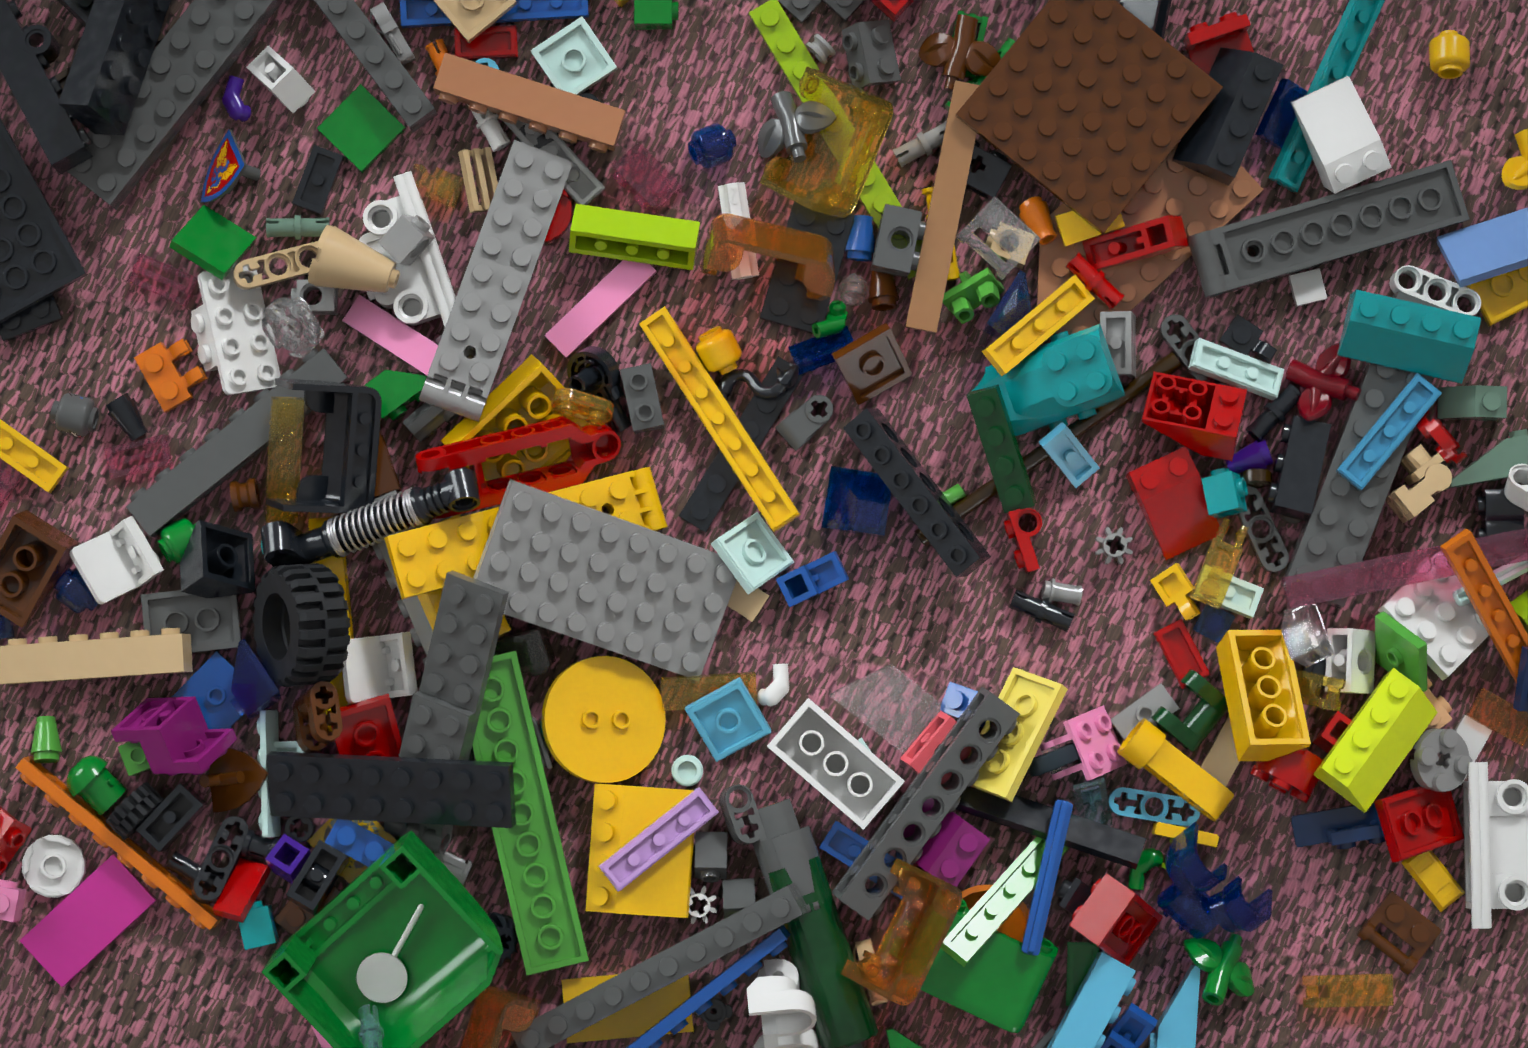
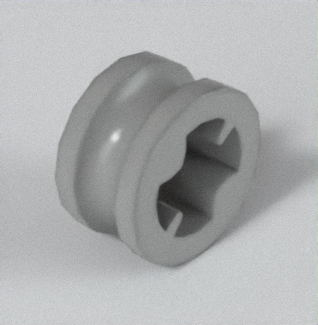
M817 33L814 35L813 42L805 44L807 49L824 65L828 62V56L836 54L832 46Z

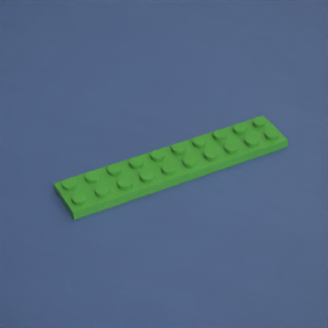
M514 650L497 654L493 657L472 746L476 761L513 762L516 825L513 828L492 827L526 975H532L589 961L517 652Z

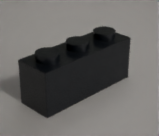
M1294 415L1289 424L1283 425L1280 442L1285 443L1283 453L1277 454L1273 468L1274 472H1278L1276 484L1271 483L1267 495V501L1272 502L1270 507L1271 513L1307 521L1312 515L1331 424L1315 420L1309 422L1303 419V417Z

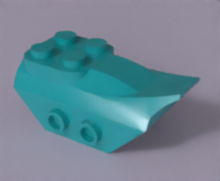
M1100 324L1069 335L1068 331H1064L1050 336V343L1042 346L1039 345L1003 376L998 373L993 365L985 367V374L982 380L972 391L999 384L1015 437L1048 426L1050 431H1052L1061 422L1067 426V419L1077 415L1079 420L1096 415V408L1125 396Z

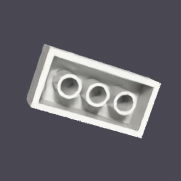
M809 698L767 745L771 751L863 830L905 782Z

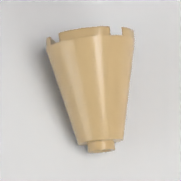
M326 225L316 246L319 249L316 259L312 258L308 275V282L319 287L387 293L389 288L395 289L400 271L396 270V263L338 227Z

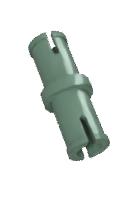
M295 215L294 218H266V237H295V240H302V237H320L326 225H330V217L301 218V215Z

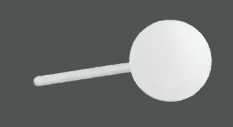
M423 904L418 905L392 954L374 953L361 962L357 971V984L360 991L368 999L379 1003H386L397 999L404 992L408 982L406 967L397 956L424 910Z

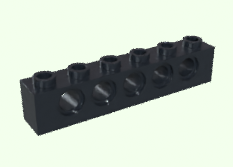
M866 408L843 427L955 577L968 576L991 557L878 408Z

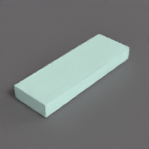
M1202 338L1195 340L1188 366L1189 370L1238 388L1247 389L1248 392L1273 401L1278 398L1285 370Z

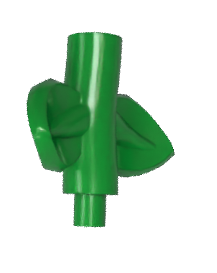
M1231 934L1229 940L1224 941L1221 947L1216 942L1205 938H1190L1183 941V946L1192 962L1202 971L1208 973L1202 998L1211 1005H1222L1228 988L1240 997H1249L1254 994L1255 988L1250 968L1246 963L1239 961L1243 949L1240 946L1242 937L1238 934Z

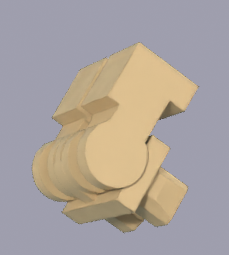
M1421 444L1403 456L1400 462L1409 473L1403 479L1408 486H1412L1407 489L1405 485H1402L1387 495L1385 500L1402 523L1416 517L1435 501L1432 496L1447 489L1452 482L1450 469L1440 464L1444 461L1441 455L1437 453L1431 457Z

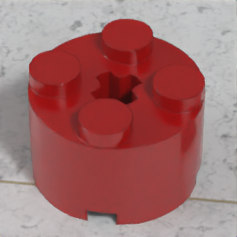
M1301 749L1270 761H1256L1250 774L1263 782H1267L1268 779L1271 780L1268 784L1270 788L1282 794L1290 790V796L1307 804L1319 781L1313 773L1323 759L1308 750L1304 751Z

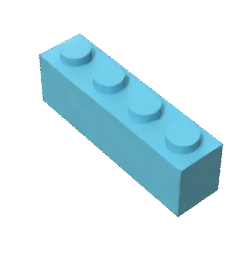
M1098 952L1047 1048H1101L1106 1039V1036L1102 1033L1108 1023L1113 1024L1121 1011V1007L1117 1005L1123 994L1128 996L1136 983V979L1132 977L1136 971L1109 955Z

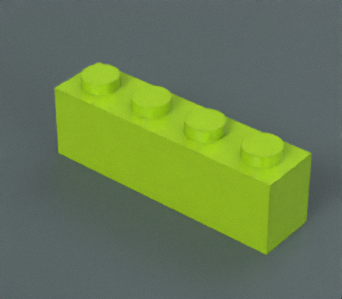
M576 204L570 229L569 252L693 270L700 222Z

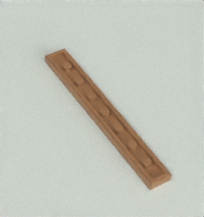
M956 80L954 83L905 328L937 333L977 134L957 118L956 113L979 87L976 84Z

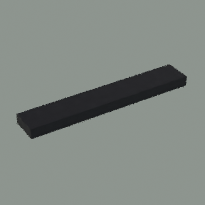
M971 786L966 787L960 795L961 800L956 810L1043 839L1047 837L1053 807L1017 795L1010 802ZM1071 814L1064 846L1136 870L1146 838Z

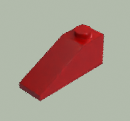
M1166 215L1082 241L1087 261L1096 270L1162 255L1189 246L1182 216Z

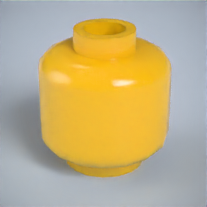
M1455 30L1442 31L1429 43L1430 69L1443 79H1455L1462 76L1463 72L1470 67L1469 40L1465 36L1458 34Z
M717 326L698 337L700 341L696 345V352L707 371H719L721 375H724L738 367L736 361L740 359L742 350L731 330L722 329L721 326Z

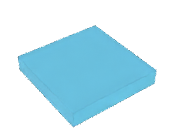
M741 677L685 706L686 713L716 762L771 733L769 724Z

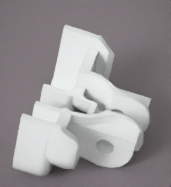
M784 959L763 960L764 967L759 970L757 978L747 988L749 1016L761 1015L763 1035L758 1038L753 1048H819L817 1034L812 1029L817 1020L815 1002L810 994L800 990L797 968L791 962Z

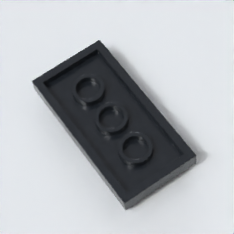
M795 198L760 319L813 334L812 325L825 320L845 253V247L854 222L853 214Z

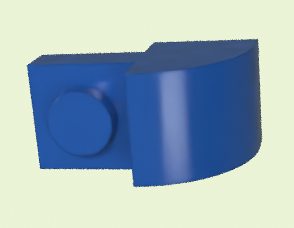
M836 551L776 578L789 607L809 600L849 580Z
M1131 1002L1106 1033V1039L1101 1048H1139L1155 1028L1158 1020Z

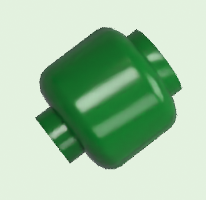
M182 518L161 530L160 540L157 541V544L169 563L174 561L180 565L196 523L192 524L188 519Z

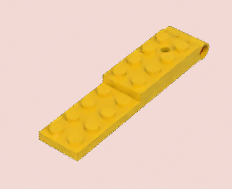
M650 467L548 492L601 512L602 506L606 507L610 515L654 531L668 528ZM499 507L386 536L384 539L402 600L443 589L446 573L452 570L473 578Z

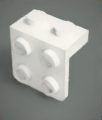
M133 515L123 519L109 532L74 547L69 553L98 604H105L147 584L164 570L158 555L152 550L145 538L142 527L137 524Z
M410 632L350 639V644L347 646V660L343 662L344 667L342 669L345 697L348 703L361 702L387 693L390 698L410 696L418 692Z

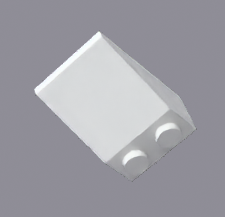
M1346 76L1291 102L1322 184L1334 194L1391 168L1381 138L1350 77Z

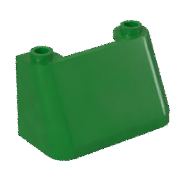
M943 893L912 955L906 972L907 981L917 989L1003 1030L1019 1033L1027 1021L1059 948L1043 937L1039 955H1028L1021 951L1022 942L996 931L968 964L963 967L939 946L970 910L962 898Z

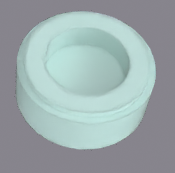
M683 755L677 758L672 765L674 780L682 786L697 784L703 776V766L700 760L692 755Z

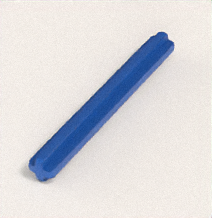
M1056 800L1054 802L1021 946V951L1028 955H1039L1073 809V804L1065 800Z

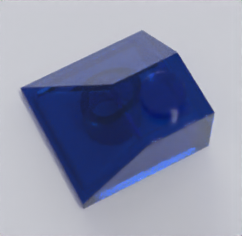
M1021 270L983 330L995 339H998L1032 310L1026 274Z
M831 466L821 528L884 538L891 496L890 489L877 473Z
M245 639L238 643L231 686L234 698L230 700V703L240 717L246 714L248 719L251 720L260 714L261 710H266L280 701L281 695Z

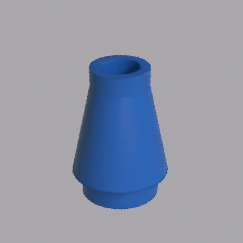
M854 215V222L845 247L848 260L872 261V254H874L875 249L873 217Z

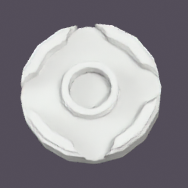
M47 835L37 839L27 848L22 859V873L27 884L35 893L44 897L59 898L70 894L81 884L86 874V859L82 849L74 840L63 835Z

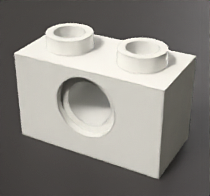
M1327 628L1325 692L1371 694L1374 691L1375 631L1353 628Z

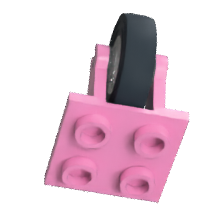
M1104 705L1063 722L1067 734L1041 744L1042 755L1033 759L1028 770L1032 777L1050 772L1053 781L1082 770L1086 781H1090L1126 765V759L1117 753L1120 744ZM1073 739V743L1060 747L1059 744ZM1081 759V763L1068 767V764Z

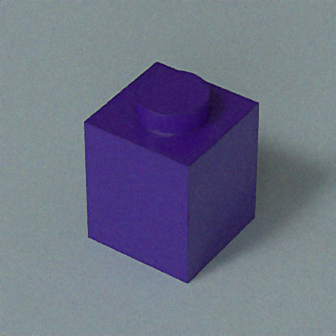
M283 834L265 860L273 873L293 884L311 852L305 846Z

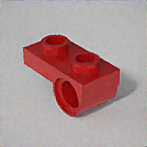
M1019 508L1006 514L1008 520L1003 521L1008 539H1015L1018 550L1013 551V555L1018 569L1024 568L1026 574L1039 570L1040 567L1030 538L1035 536L1042 527L1041 515L1031 508L1022 510ZM1030 515L1034 518L1036 526L1033 531L1025 532L1021 530L1018 524L1021 516Z

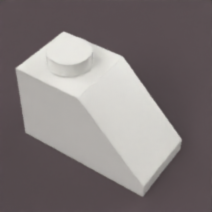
M267 46L246 67L292 113L304 106L316 92L270 46Z

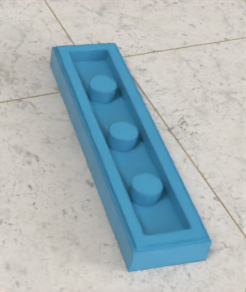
M1416 373L1341 463L1336 472L1361 491L1442 392L1419 373Z

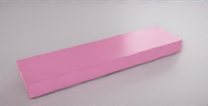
M622 260L544 336L567 359L657 271L650 264Z
M359 295L342 321L427 376L438 345Z

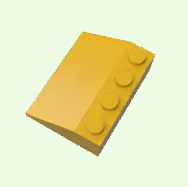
M531 354L488 395L479 422L465 417L440 441L447 445L562 416L567 417L581 427L596 424L597 422L553 374ZM568 438L547 443V447L543 448L535 446L518 450L515 455L506 453L486 458V462H482L485 481L565 462L571 454Z
M595 783L586 911L688 918L694 833L619 892L598 866L694 790Z

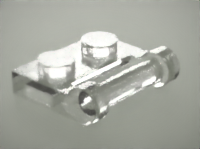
M995 196L956 236L962 244L966 242L997 271L996 275L1001 280L1041 240L1038 235ZM980 227L1011 256L1010 259L1005 262L974 232Z

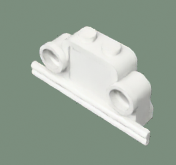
M411 171L393 177L400 196L385 201H373L364 210L363 222L370 232L362 235L359 241L396 263V270L400 271L395 289L389 288L387 293L366 292L370 301L376 299L382 307L386 309L393 308L395 315L403 323L415 326L441 317L444 326H446L456 296L436 238L411 265L399 264L378 243L402 215L420 216L430 225L428 231L435 237Z
M1468 762V781H1463L1466 908L1471 909L1472 929L1492 928L1491 909L1518 911L1528 907V785L1517 779L1488 781V762Z

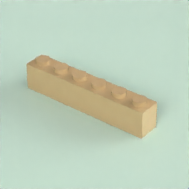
M180 628L161 629V635L151 636L149 630L130 631V637L119 638V632L99 633L100 639L88 640V634L69 635V641L58 642L57 636L38 637V643L27 644V638L8 639V645L0 646V684L193 672L191 634H180Z

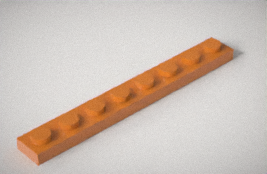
M32 756L22 758L15 767L21 772L20 778L31 787L38 786L46 793L44 798L50 804L57 808L62 806L70 813L68 818L74 824L81 828L86 826L94 833L92 837L98 844L104 848L111 847L118 853L117 859L128 868L135 867L143 874L141 879L147 885L154 889L159 887L167 894L165 896L166 900L178 909L182 907L190 913V920L199 928L211 930L224 918L216 916L210 904L198 902L186 884L132 839L127 838L123 840L106 823L107 818L103 815L100 816L78 794L73 797L67 785L41 763H35Z

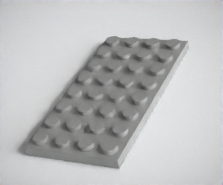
M512 479L509 480L473 577L509 592L504 614L697 681L701 677L737 581L716 552Z

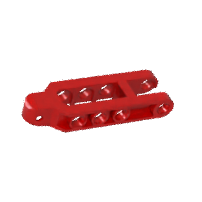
M562 416L426 449L417 453L415 458L418 473L423 474L422 471L431 472L445 468L453 470L469 466V469L473 470L476 474L480 496V505L473 510L467 511L471 512L501 504L510 479L545 492L583 484L595 465L610 461L617 456L621 448V440L609 425L596 423L581 427L567 417ZM568 438L571 454L565 462L485 481L482 462H486V458L506 453L515 455L518 450L535 446L543 448L547 447V443ZM451 510L449 513H444L433 519L446 518L467 512H454Z

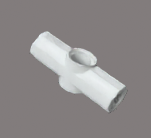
M745 182L718 186L724 237L732 280L759 276ZM740 223L744 225L747 229V235L742 239L734 238L730 234V227L733 224Z

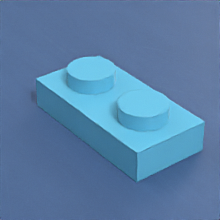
M1063 422L1039 441V444L1075 488L1100 469Z

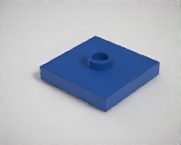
M216 651L172 697L195 696L208 729H230L263 695Z

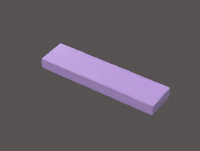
M698 787L598 867L619 892L719 812L701 788Z

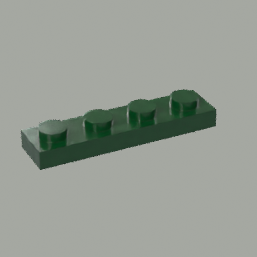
M999 384L969 392L966 396L1004 513L1019 508L1024 509L1035 506L1037 502Z

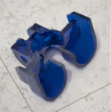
M1194 822L1174 838L1166 853V870L1173 884L1158 894V907L1163 910L1165 917L1170 916L1179 924L1180 931H1187L1195 939L1204 937L1218 924L1231 933L1241 930L1246 932L1256 930L1271 917L1272 890H1266L1248 903L1242 894V878L1238 876L1227 884L1222 891L1209 896L1206 892L1212 890L1226 879L1228 866L1224 863L1213 872H1210L1204 866L1197 852L1199 824Z

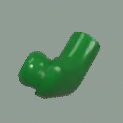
M832 301L829 304L830 311L827 313L826 320L812 325V332L816 338L839 333L845 328L848 312L843 301Z
M1154 848L1142 851L1137 869L1130 868L1129 889L1144 890L1145 873L1154 866H1161L1164 861L1161 851Z

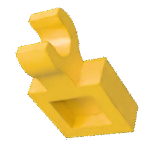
M1175 563L1150 580L1166 607H1170L1175 603L1186 621L1193 619L1201 613L1194 601L1188 596L1195 588L1179 563Z

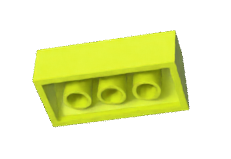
M1395 668L1391 669L1379 682L1313 775L1362 812L1366 813L1438 712L1418 685Z

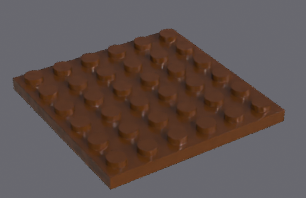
M1049 0L956 113V117L1103 235L1214 100L1223 86L1116 0Z

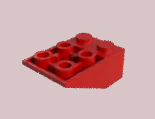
M1154 371L1142 422L1200 455L1232 461L1243 417L1247 389Z

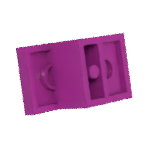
M195 696L146 698L111 730L115 742L129 741L131 744L140 742L152 773L167 774L169 776L179 773H192V775L205 773L210 769V765L218 757L226 754L227 749L237 740L233 728L208 729Z

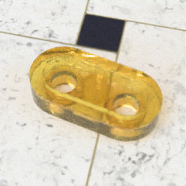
M560 388L553 393L552 407L561 416L576 417L594 426H602L612 420L614 405L607 399L571 388Z

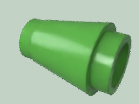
M39 716L36 718L30 753L34 755L35 763L46 764L60 761L59 755L62 754L56 717Z

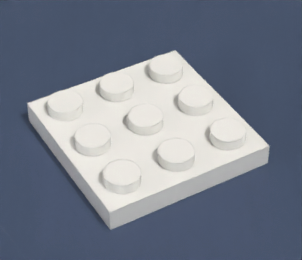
M1438 551L1378 611L1380 613L1386 612L1427 643V665L1443 681L1456 670L1489 634L1471 602L1464 606L1456 604L1452 593L1461 588L1462 585L1448 560Z

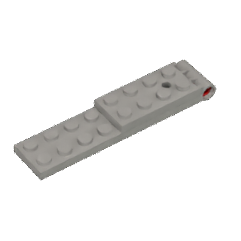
M517 140L513 141L421 391L420 401L479 422L573 161ZM467 349L473 350L475 357L471 359L466 358L464 351Z

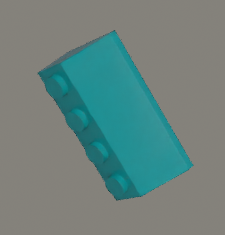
M1356 289L1350 294L1337 356L1461 384L1475 349L1481 318Z

